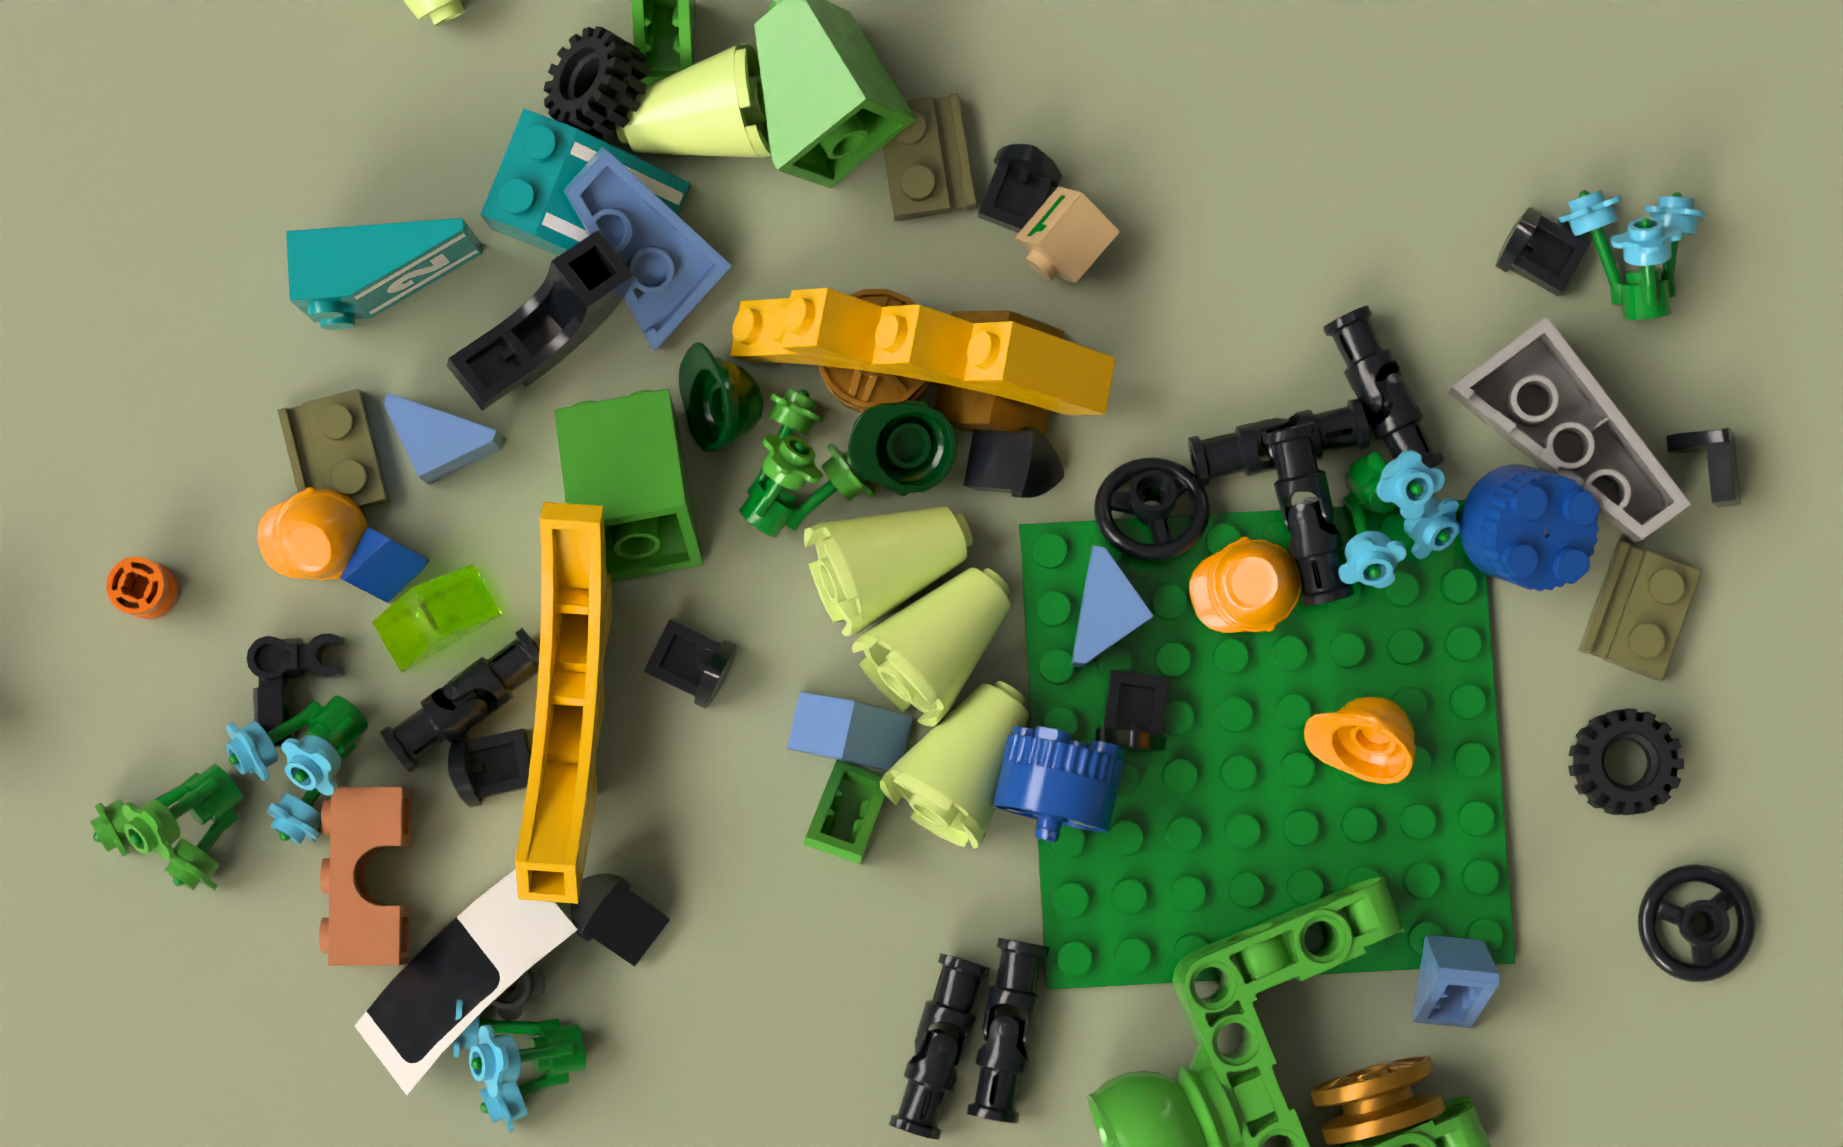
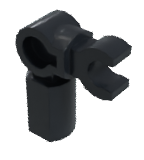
M325 633L314 637L309 644H304L301 638L280 639L265 636L251 644L247 652V664L251 672L259 677V687L253 688L254 721L259 723L266 733L294 717L293 687L287 686V678L303 677L306 670H312L315 674L325 678H338L345 674L344 667L325 666L321 659V654L326 647L344 645L343 637ZM295 732L273 744L274 747H281L288 738L295 739Z

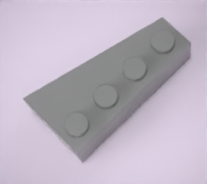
M1548 317L1542 319L1458 381L1448 392L1450 396L1543 470L1566 476L1569 479L1575 480L1577 485L1583 486L1584 490L1589 491L1599 505L1598 514L1634 543L1645 539L1691 505Z

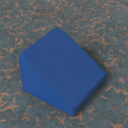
M367 527L340 579L388 603L426 567L430 559Z

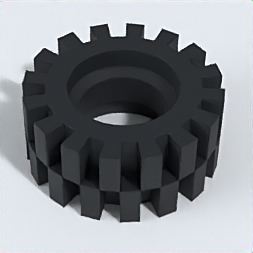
M596 26L595 29L587 27L583 29L582 37L574 34L569 39L571 45L569 50L563 46L557 53L561 58L558 66L551 63L548 73L554 77L553 80L545 82L544 91L550 95L544 99V105L550 109L548 114L556 121L575 127L603 140V135L610 138L616 134V124L624 128L630 120L626 115L629 110L637 112L641 104L635 101L637 94H645L647 84L643 83L641 79L649 76V67L644 65L647 61L645 54L640 52V49L603 27Z
M1630 708L1606 712L1589 720V724L1584 728H1580L1575 737L1578 738L1577 743L1570 746L1568 755L1573 756V765L1568 766L1570 776L1576 777L1578 784L1574 787L1579 795L1585 794L1589 799L1587 801L1588 804L1594 808H1602L1605 810L1604 813L1612 815L1647 813L1655 810L1654 807L1658 804L1667 802L1671 798L1669 795L1671 789L1678 788L1681 778L1677 777L1678 769H1684V758L1678 759L1676 749H1680L1682 746L1678 738H1671L1669 732L1672 728L1666 722L1659 723L1655 720L1657 715L1648 711L1638 712L1637 709ZM1620 739L1631 740L1637 743L1643 749L1647 758L1645 774L1638 782L1632 785H1622L1610 778L1605 769L1604 757L1606 751L1611 744Z

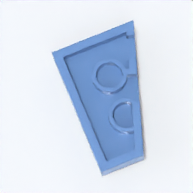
M601 147L563 190L587 234L590 236L598 230L634 274L624 300L650 347L656 351L732 265L604 147Z

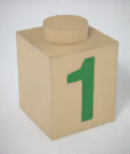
M1058 186L1017 234L1015 239L1029 252L1024 259L1025 262L1041 277L1048 281L1056 277L1076 284L1120 231L1082 192Z

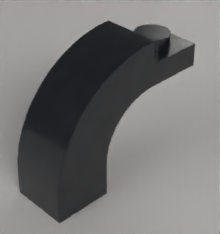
M597 230L553 259L546 279L533 296L503 322L449 357L447 362L448 369L483 411L519 385L523 384L527 387L583 343L608 318L624 298L634 274Z

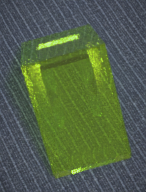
M471 564L412 587L372 623L399 671L403 673L498 618L502 613L476 567Z

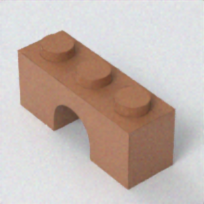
M337 787L336 791L331 795V800L323 801L321 810L322 832L324 835H330V858L322 860L320 869L321 891L323 894H329V917L321 919L319 928L320 950L322 953H328V966L408 964L410 962L411 905H387L376 900L366 887L365 869L371 857L384 848L411 847L412 788Z

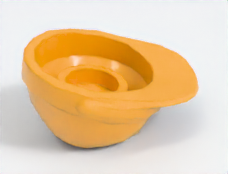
M308 487L294 494L288 500L273 506L263 515L257 528V540L265 562L278 574L290 578H307L320 581L340 579L367 529V521L360 507L349 496L332 489Z
M1247 536L1241 537L1221 551L1203 560L1192 572L1189 582V594L1195 614L1206 627L1222 633L1245 631L1270 632L1275 630L1276 625L1285 620L1297 605L1302 589L1298 566L1294 558H1291V555L1284 548L1266 540H1254Z
M1357 698L1349 701L1334 713L1316 714L1310 717L1305 724L1304 739L1314 756L1322 762L1364 781L1380 784L1398 783L1409 775L1416 760L1415 733L1412 723L1403 708L1386 698Z

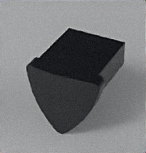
M1010 144L997 151L993 161L997 164V167L979 209L978 218L1019 233L1046 202L1051 187H1058L1062 178L1059 168L1044 152L1030 144Z
M1529 207L1508 234L1498 254L1495 267L1504 272L1510 269L1552 294L1559 296L1564 291L1591 243L1579 236H1574V233L1545 218L1536 209Z
M1024 427L1021 432L973 429L964 486L977 491L1011 493L1013 497L1031 498L1047 493L1063 479L1064 469L1055 448L1036 428Z
M1730 427L1666 436L1668 453L1707 452L1711 500L1716 507L1741 505L1735 437Z
M669 619L644 672L694 696V704L706 709L716 697L729 673L734 660L736 645L726 640L722 644L717 643Z
M1111 670L1109 672L1103 727L1096 728L1095 741L1114 744L1125 750L1153 752L1166 750L1167 738L1162 736L1169 678Z
M522 728L469 740L468 736H463L451 743L448 754V773L458 795L469 808L482 805V798L527 789L531 752L526 729Z
M606 873L583 878L578 904L571 903L572 922L578 929L576 931L577 935L587 942L592 940V938L635 967L670 919L662 911L630 890L631 883L618 875Z

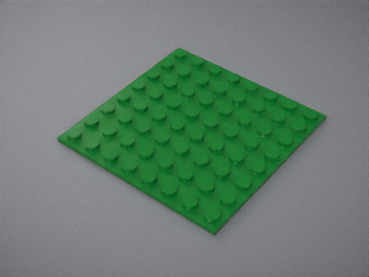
M1456 500L1459 507L1455 514L1456 520L1459 523L1465 500ZM1345 506L1333 507V524L1340 531L1343 546L1338 549L1342 565L1347 563L1345 547L1357 535L1351 513ZM1397 506L1392 511L1382 514L1365 510L1364 513L1370 531L1381 532L1387 535L1390 541H1399L1405 547L1406 557L1397 563L1394 569L1395 580L1391 585L1384 588H1375L1374 586L1365 585L1357 581L1352 584L1354 589V595L1329 603L1303 606L1301 597L1306 591L1298 559L1294 558L1300 571L1302 589L1298 603L1289 616L1277 624L1275 630L1270 632L1245 631L1222 633L1206 627L1195 614L1189 594V582L1192 572L1203 560L1244 536L1254 540L1269 541L1281 546L1290 554L1288 544L1292 533L1286 528L1281 510L1210 514L1208 526L1195 546L1182 555L1162 561L1138 560L1119 552L1103 537L1096 520L1019 524L1031 729L1036 730L1037 726L1066 731L1072 734L1071 741L1089 744L1091 740L1095 741L1096 728L1103 727L1109 672L1111 670L1169 678L1162 736L1167 738L1166 750L1145 752L1124 749L1122 757L1124 766L1109 832H1095L1061 825L1060 836L1056 843L1037 839L1044 946L1049 947L1048 956L1044 957L1046 990L1173 983L1175 967L1181 958L1190 952L1358 882L1382 876L1385 879L1405 932L1396 933L1364 947L1365 954L1317 975L1420 969L1425 935L1484 940L1495 965L1515 964L1486 574L1480 571L1466 555L1461 542L1460 532L1448 547L1440 551L1432 550L1427 557L1419 559L1411 552L1415 541L1404 531L1405 518L1400 514V507ZM1192 515L1168 516L1167 524L1173 539L1186 530L1191 522ZM1137 518L1114 519L1117 527L1128 537L1142 543L1154 544L1148 526L1142 524ZM1093 546L1105 547L1153 614V617L1149 622L1083 668L1071 666L1090 552ZM1380 697L1389 699L1403 708L1412 723L1415 733L1416 760L1409 775L1398 783L1380 784L1364 781L1322 762L1311 753L1304 739V729L1307 720L1316 714L1334 713L1349 701L1357 698ZM1321 921L1310 925L1305 932V946L1310 953L1323 948L1327 941V928ZM1209 967L1198 974L1195 982L1220 980V976L1215 967Z

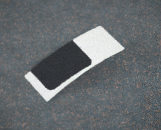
M514 869L477 898L439 932L387 985L354 1026L404 1093L408 1095L440 1055L486 1007L529 968L578 929L555 902L519 900L516 869ZM457 999L463 1001L462 1018L455 1020Z

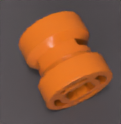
M134 556L121 560L114 565L108 574L106 583L108 598L114 607L126 614L152 620L163 617L172 610L178 600V581L172 571L162 564L147 558Z

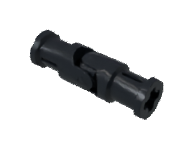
M1366 305L1355 309L1325 325L1323 330L1327 337H1333L1347 365L1344 374L1362 404L1376 439L1384 440L1393 460L1406 450H1414L1421 455L1422 463L1428 468H1434L1445 462L1442 453H1435L1420 422L1424 415L1407 382L1403 378L1391 349L1383 348L1369 320L1372 315L1369 306ZM1393 404L1391 412L1387 411L1386 407Z
M1358 398L1348 400L1347 407L1314 414L1309 409L1296 412L1288 419L1272 418L1236 426L1234 433L1201 440L1198 436L1188 437L1192 468L1198 478L1200 487L1209 486L1210 479L1244 472L1246 476H1252L1276 470L1271 446L1264 444L1262 435L1261 444L1267 451L1269 460H1260L1257 447L1258 438L1261 433L1265 434L1294 425L1314 422L1316 431L1311 434L1316 460L1322 459V455L1325 452L1355 445L1359 450L1370 448L1368 423L1360 400Z
M1314 422L1294 425L1262 434L1264 444L1271 446L1278 480L1274 483L1275 492L1283 521L1287 530L1292 533L1288 544L1291 558L1298 559L1306 593L1301 597L1303 606L1329 603L1354 595L1353 585L1342 582L1338 573L1339 567L1342 565L1338 549L1343 546L1340 531L1333 524L1334 508L1332 506L1326 472L1318 468L1311 439V434L1316 431ZM1295 492H1311L1317 496L1309 497L1303 502L1294 505L1291 502Z
M523 627L515 632L516 639L489 659L481 656L442 688L436 689L421 700V708L394 728L387 726L380 731L388 747L409 772L419 767L418 760L444 741L454 742L468 732L469 728L513 699L512 691L538 673L540 648ZM475 688L484 689L483 694L480 696Z
M998 938L997 947L1002 950L996 985L989 987L982 1026L984 1040L987 1043L983 1044L977 1053L976 1064L981 1069L975 1102L968 1104L967 1114L994 1121L1018 1123L1020 1114L1015 1111L1020 1077L1027 1073L1029 1058L1025 1049H1027L1033 1039L1040 1003V996L1035 993L1041 958L1048 956L1049 947ZM1002 1004H1010L1023 1010L1026 1015V1021L1015 1015L998 1016L995 1015V1011Z
M940 953L938 960L942 965V970L933 1000L926 1001L915 1037L916 1055L907 1063L904 1077L908 1079L899 1113L892 1115L889 1125L903 1131L939 1140L942 1132L937 1125L947 1092L954 1091L957 1082L954 1066L959 1064L965 1054L976 1016L971 1011L981 978L988 977L990 971L989 967ZM936 1022L953 1023L959 1031V1036L955 1038L940 1029L929 1030V1028Z

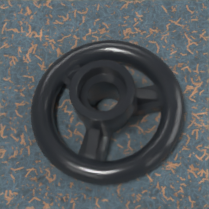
M1141 458L1120 465L1104 479L1095 497L1094 514L1101 534L1116 550L1138 560L1162 561L1182 555L1201 539L1209 523L1210 502L1205 488L1200 487L1197 476L1186 467L1167 459ZM1134 478L1131 483L1130 492L1118 491L1123 484ZM1187 492L1193 506L1192 519L1186 530L1173 539L1167 524V518L1173 511L1176 500L1183 493ZM1148 501H1156L1160 505L1150 506L1145 503ZM1112 510L1135 515L1138 521L1148 526L1154 544L1142 543L1125 535L1114 522Z
M1684 865L1665 872L1648 888L1639 908L1638 931L1646 953L1661 970L1684 981L1707 982L1729 974L1745 959L1755 935V914L1747 893L1730 875L1707 865ZM1689 882L1707 883L1721 890L1710 900H1695L1688 903L1685 907H1679L1662 900L1673 888ZM1734 906L1737 916V933L1734 942L1722 957L1713 961L1711 947L1720 944L1728 935L1730 920L1726 911ZM1698 912L1702 913L1707 920V927L1701 934H1697L1691 925L1693 916ZM1656 917L1678 925L1682 937L1690 943L1693 964L1676 959L1663 947L1656 931Z

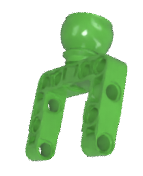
M1375 877L1358 882L1192 951L1181 958L1174 969L1172 980L1175 994L1197 1046L1189 1069L1185 1066L1178 1068L1175 1079L1159 1072H1129L1106 1081L1093 1093L1087 1095L1090 1112L1103 1147H1263L1266 1140L1275 1135L1284 1136L1286 1147H1310L1295 1108L1288 1105L1284 1099L1272 1069V1065L1277 1063L1252 1002L1258 1000L1256 994L1292 978L1300 981L1308 979L1365 954L1364 947L1396 933L1405 932L1384 877ZM1321 921L1327 928V941L1323 948L1310 953L1305 946V932L1310 925ZM1215 967L1220 976L1219 988L1210 997L1199 998L1195 990L1196 977L1205 968ZM1238 1023L1242 1032L1241 1043L1232 1052L1221 1053L1217 1044L1219 1032L1227 1024ZM1462 1096L1444 1101L1446 1110L1431 1119L1386 1134L1346 1142L1337 1147H1401L1410 1143L1413 1147H1491L1472 1098L1470 1096Z

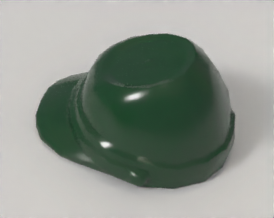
M696 342L692 344L684 355L679 369V390L689 430L697 445L704 451H723L729 446L740 442L757 425L763 413V396L753 377L743 367L722 360V358L714 357L703 343Z
M904 400L896 403H881L866 409L853 424L848 452L852 467L862 477L878 483L901 496H906L908 493L925 492L943 481L951 471L956 458L957 440L954 427L943 413L929 406L928 401Z

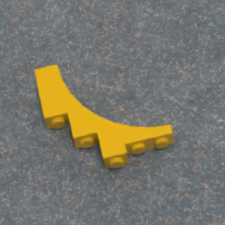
M830 288L791 290L790 298L740 301L739 311L732 327L733 342L730 357L745 362L820 365L936 382L1000 396L1064 415H1106L1116 361L1115 357L1013 321L972 323L923 305L882 307Z
M543 502L540 514L541 629L538 687L529 777L515 858L519 900L578 904L598 796L596 752L605 709L603 664L613 616L611 574H607L604 507Z

